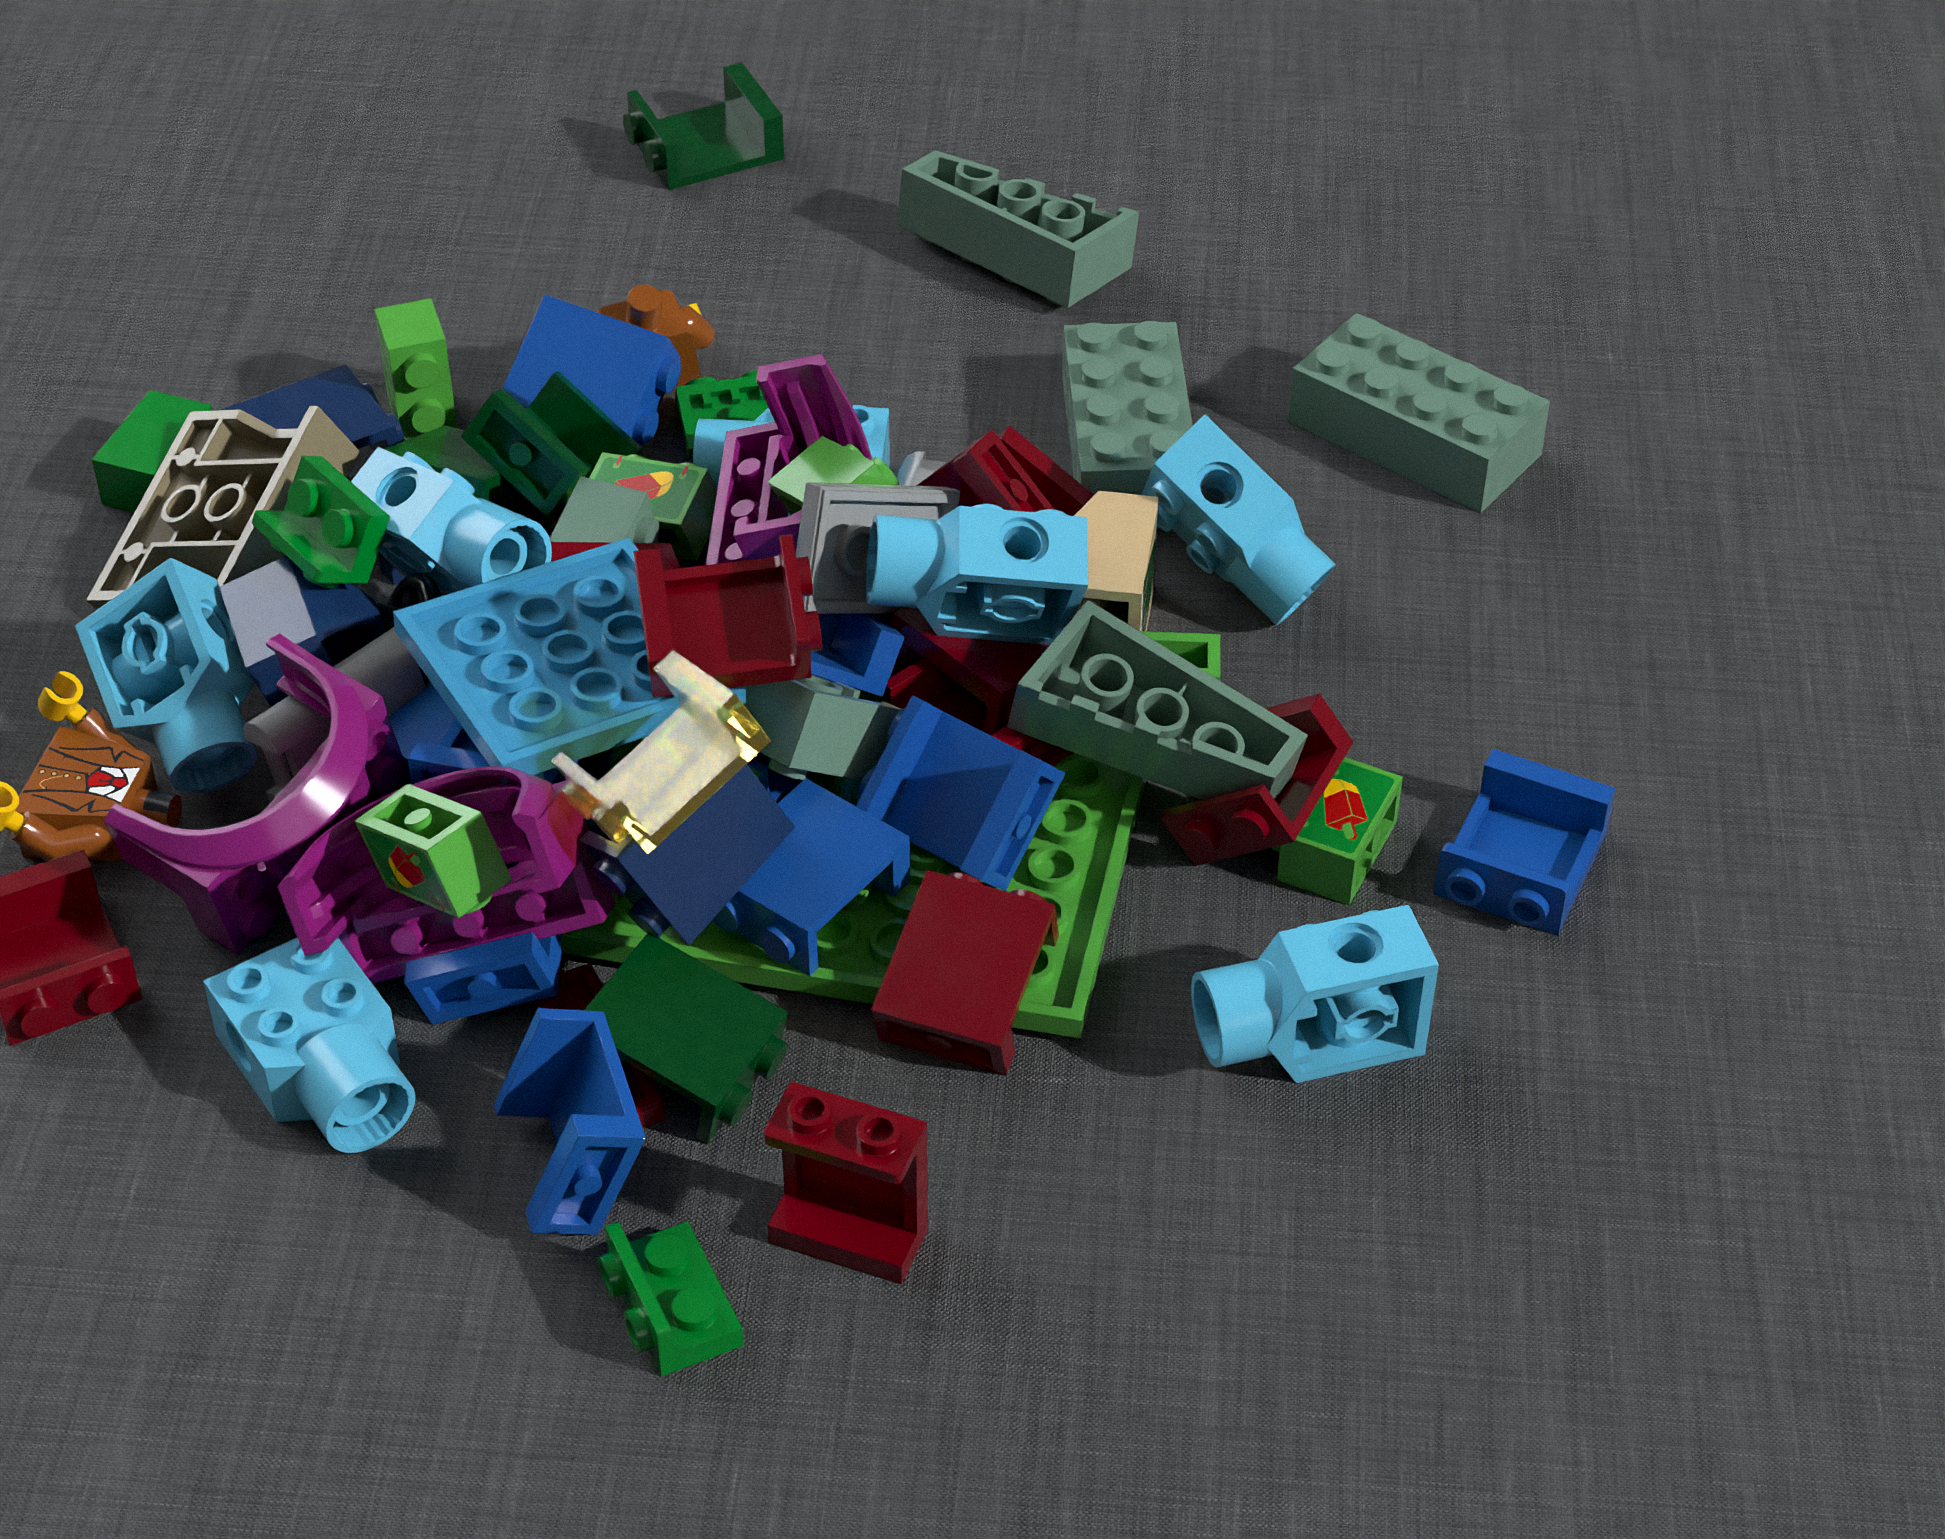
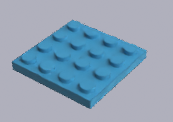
M629 538L393 611L396 634L488 764L502 768H514L531 775L746 703V686L657 698L652 697L633 551H638V549ZM505 779L500 780L503 785L509 784Z

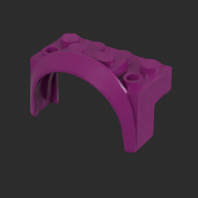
M822 354L758 367L756 382L775 422L726 431L706 565L775 557L780 553L779 536L792 534L796 553L802 510L788 517L787 510L767 481L821 436L844 447L850 443L865 458L872 459L858 417Z
M280 633L271 637L266 642V646L275 652L284 675L275 684L277 689L330 719L331 727L329 737L264 811L240 823L204 830L170 827L116 803L111 807L104 819V823L122 860L180 895L198 931L236 955H239L252 939L259 938L269 929L276 912L284 905L277 886L307 849L323 833L339 821L376 801L380 796L390 793L399 782L402 771L406 768L382 695L318 659Z
M500 766L455 771L412 784L415 787L480 811L504 863L519 862L514 867L507 868L512 880L494 892L490 901L481 909L457 918L386 887L355 820L395 792L362 807L328 829L307 849L277 886L304 956L327 950L339 938L371 983L405 975L406 963L409 961L534 932L539 940L600 924L605 921L616 905L612 891L591 870V867L597 861L579 841L589 831L571 779L551 785L545 779L514 768H502ZM505 779L509 784L503 785L500 780Z

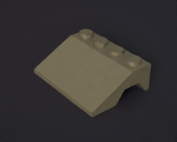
M309 406L299 427L291 429H276L241 409L190 412L86 601L94 608L99 609L170 557L216 578L219 586H223L286 556L273 549L269 544L270 540L251 523L254 512L256 510L284 511L288 490L294 480L301 456H322L347 478V474L359 450L319 406Z

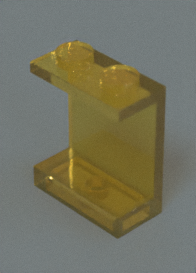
M674 650L653 669L681 706L603 778L597 781L562 752L551 760L568 781L560 789L561 793L585 819L589 820L592 818L600 829L617 845L627 837L647 855L771 742L770 738L734 692Z

